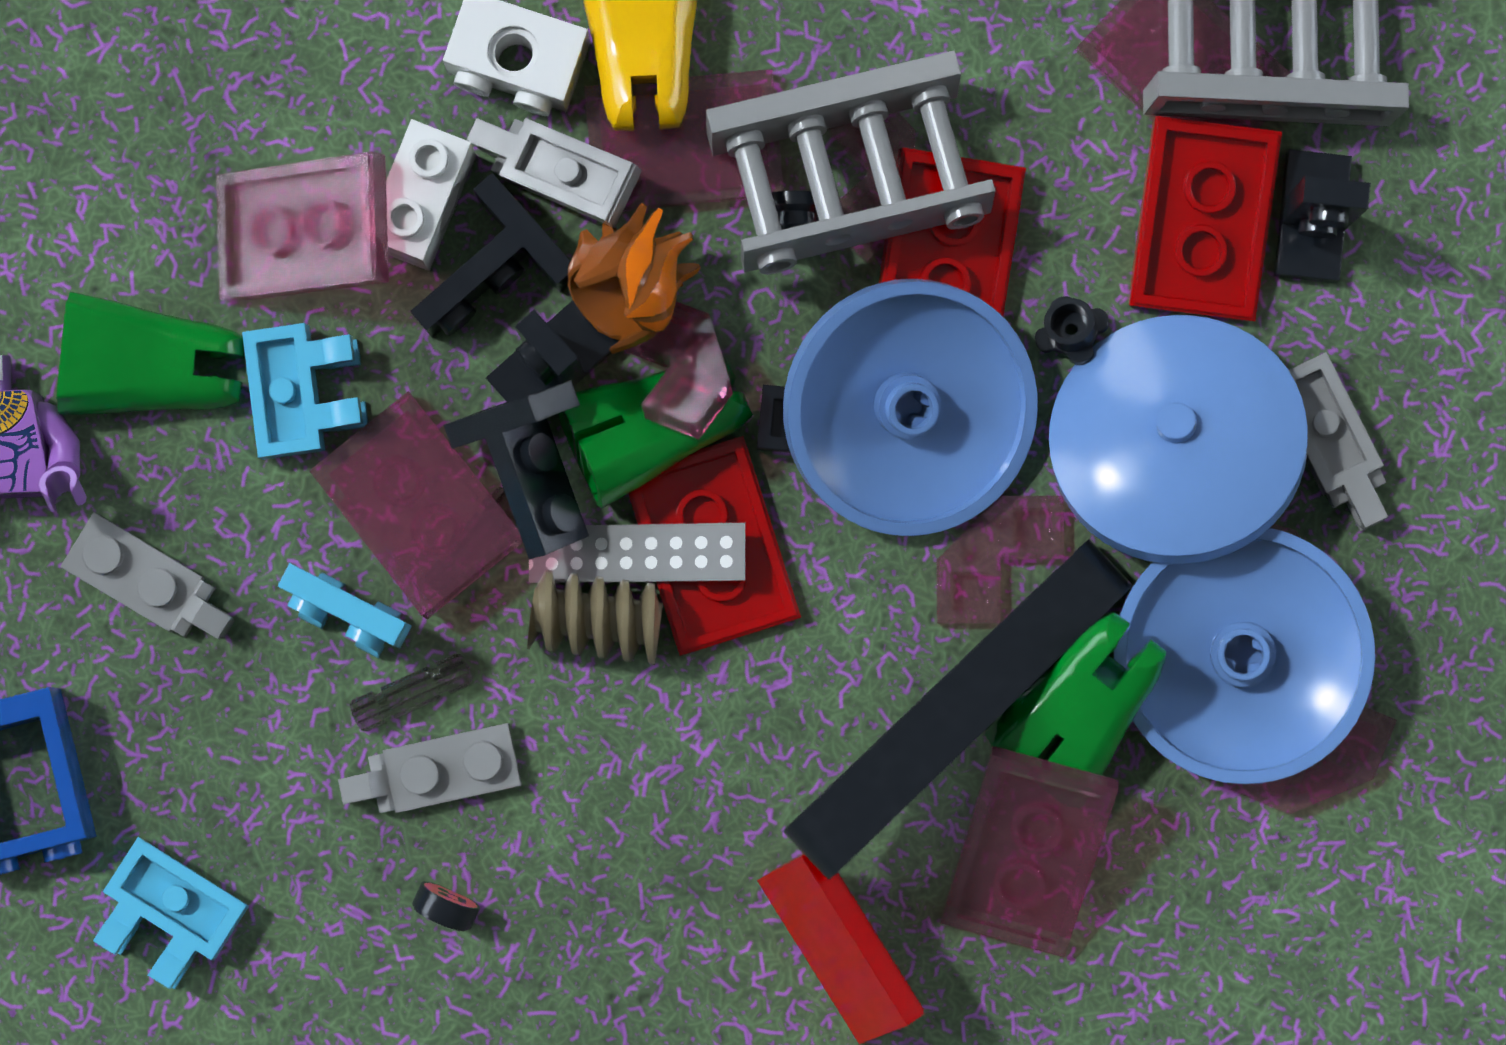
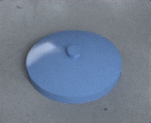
M897 279L881 282L863 288L834 305L811 328L796 352L788 372L783 400V423L788 447L798 471L813 492L830 508L847 520L875 532L898 536H918L942 532L974 518L994 503L1010 486L1028 455L1034 437L1038 412L1036 379L1030 358L1017 333L1006 319L986 302L962 289L924 279Z
M1192 315L1155 317L1133 323L1111 333L1092 347L1094 356L1088 363L1073 366L1057 394L1052 409L1049 425L1050 457L1056 482L1069 509L1089 532L1105 544L1122 553L1150 562L1188 564L1208 561L1233 553L1260 537L1279 519L1292 501L1300 485L1307 458L1308 426L1306 411L1296 382L1286 366L1274 352L1253 335L1223 321Z
M1269 528L1248 545L1233 553L1208 561L1188 564L1152 562L1132 587L1120 614L1130 625L1114 650V660L1127 668L1131 658L1139 653L1150 639L1167 652L1160 677L1134 717V724L1147 741L1163 756L1183 769L1207 779L1224 783L1259 784L1283 779L1308 769L1332 752L1349 734L1360 717L1371 690L1375 668V641L1372 624L1358 590L1341 567L1326 553L1313 544L1281 530Z

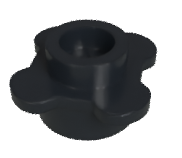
M1068 296L1059 297L1051 303L1050 308L1046 312L1044 327L1037 330L1035 334L1036 345L1044 353L1056 351L1068 356L1070 362L1075 365L1086 364L1094 356L1092 347L1098 335L1105 332L1109 327L1108 316L1102 309H1091L1086 302ZM1075 326L1078 328V331L1074 335H1069L1066 333L1068 327Z

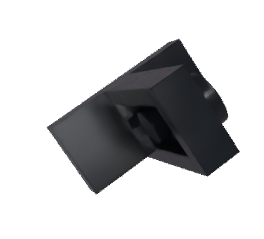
M1292 149L1286 152L1274 271L1275 277L1338 283L1340 281L1344 233L1352 223L1368 210L1371 183L1350 181L1352 156Z
M493 173L480 182L473 191L478 201L504 230L410 311L417 322L432 338L441 330L447 336H450L461 329L475 315L476 310L471 304L489 288L495 294H499L518 279L524 271L519 262L526 256L533 261L560 293L568 286V266L570 260Z
M573 300L547 323L534 309L515 326L523 343L516 348V351L491 372L486 379L506 402L568 381H572L574 387L611 354L609 348L619 340L598 332L583 316Z
M572 381L487 408L443 425L452 449L486 439L529 560L547 555L589 537L547 421V417L580 405Z

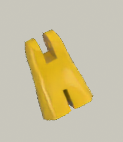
M583 0L595 50L603 105L614 131L635 130L636 95L633 96V84L657 83L655 107L659 113L660 130L680 128L688 103L691 42L697 0Z

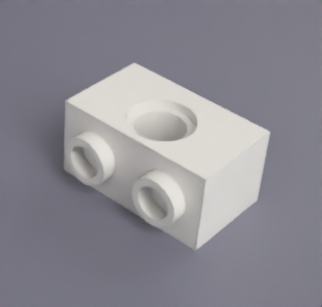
M463 0L443 58V63L447 73L456 76L453 82L455 86L470 93L486 97L490 95L492 88L516 95L513 102L515 106L537 115L549 116L552 108L567 112L590 45V37L586 28L501 0ZM522 45L532 51V59L525 68L519 71H508L498 64L501 53L509 46Z
M411 119L363 236L372 249L430 271L477 156L471 142Z

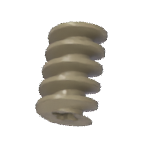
M545 570L534 590L527 649L532 647L540 632L543 634L548 652L555 653L564 636H568L572 654L581 656L589 640L594 639L597 656L600 659H606L615 642H619L625 662H632L638 649L643 645L646 649L649 664L655 665L663 603L658 601L654 583H647L637 600L633 599L629 580L622 579L614 595L608 596L604 578L596 576L588 593H582L577 573H571L563 589L558 590L556 589L552 570Z

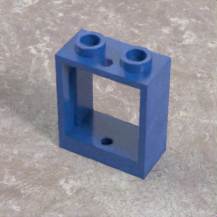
M46 687L0 699V730L38 720L41 721L66 824L65 827L0 843V875L20 870L18 857L42 851L44 863L82 854L80 841L97 837L61 688Z

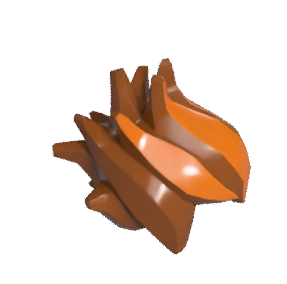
M641 203L629 221L618 230L616 227L614 228L602 223V237L599 241L587 229L581 231L578 246L568 266V287L571 298L578 309L598 332L619 340L609 348L612 354L642 344L653 338L659 331L664 330L672 319L678 289L683 287L684 281L696 275L701 269V266L695 263L677 264L679 254L694 240L692 233L682 234L678 231L655 238L663 210L657 208L643 226L647 209L645 203Z

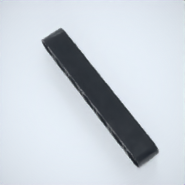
M1088 539L794 819L783 832L828 880L831 879L1057 661L1089 627L1096 623L1133 586L1132 583Z

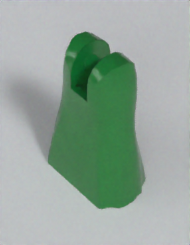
M70 292L65 305L56 393L58 413L60 415H90L147 410H212L239 403L243 382L218 376L194 375L195 355L210 356V358L214 359L245 358L243 336L218 325L183 319L117 301Z
M701 358L646 377L578 391L576 395L580 405L557 413L570 449L598 507L600 506L602 509L641 487L689 455L730 435L752 418L753 414L744 393L730 391L720 394L729 390L736 379L725 358Z
M1115 612L1098 620L1089 627L1057 661L985 729V736L989 740L991 747L1018 769L1027 772L1037 758L1042 760L1034 779L1067 805L1080 807L1088 800L1107 769L1138 710L1156 685L1163 670L1167 654L1165 649L1150 639L1139 653L1131 658L1127 668H1124L1108 656L1109 653L1116 649L1119 640L1130 625L1128 621Z

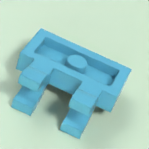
M306 323L242 332L258 458L266 460L326 451L323 432L369 427L366 402H360L358 397L319 403L315 370L361 365L357 339L352 340V336L348 334L312 341L310 326Z
M289 563L278 587L293 594L287 606L298 611L299 618L320 629H323L328 619V613L350 623L345 636L356 641L355 647L376 658H379L385 647V642L401 648L412 625L399 619L402 614L401 612L379 601L373 606L344 591L343 588L346 584L323 572L316 577Z
M138 837L103 890V893L119 903L93 941L114 955H122L138 930L140 922L145 918L173 936L148 976L168 989H176L197 952L215 961L249 908V905Z

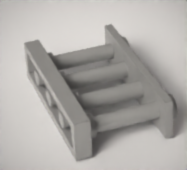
M1168 0L1169 66L1165 67L1162 71H1158L1144 88L1143 115L1390 126L1409 108V83L1387 82V77L1380 74L1378 0H1353L1354 76L1348 80L1325 79V74L1319 71L1317 0H1291L1293 72L1288 74L1287 77L1263 76V71L1257 68L1255 0H1230L1231 69L1226 71L1225 74L1201 73V68L1194 65L1193 0Z
M955 50L706 110V133L712 156L728 153L729 156L736 157L757 235L741 240V263L744 273L759 269L762 274H776L791 269L797 264L799 259L944 224L949 229L966 228L980 222L985 214L991 213L995 196L993 181L990 179L968 185L946 109L950 99L958 97L961 71ZM913 108L915 112L922 115L943 191L906 200L884 120L891 113ZM852 123V126L860 128L881 206L844 215L822 135L829 128ZM790 138L792 142H798L819 221L782 230L760 150L765 147L766 143Z

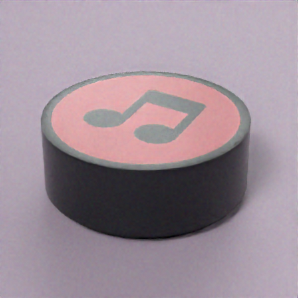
M421 882L412 902L414 910L423 917L457 931L470 930L480 910V906L475 901L432 882Z

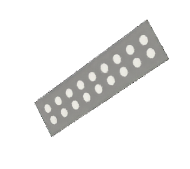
M745 523L585 525L589 537L547 555L529 560V583H539L545 570H552L555 583H566L571 573L578 574L580 583L594 582L596 576L603 577L604 582H621L622 579L629 580V582L745 580Z

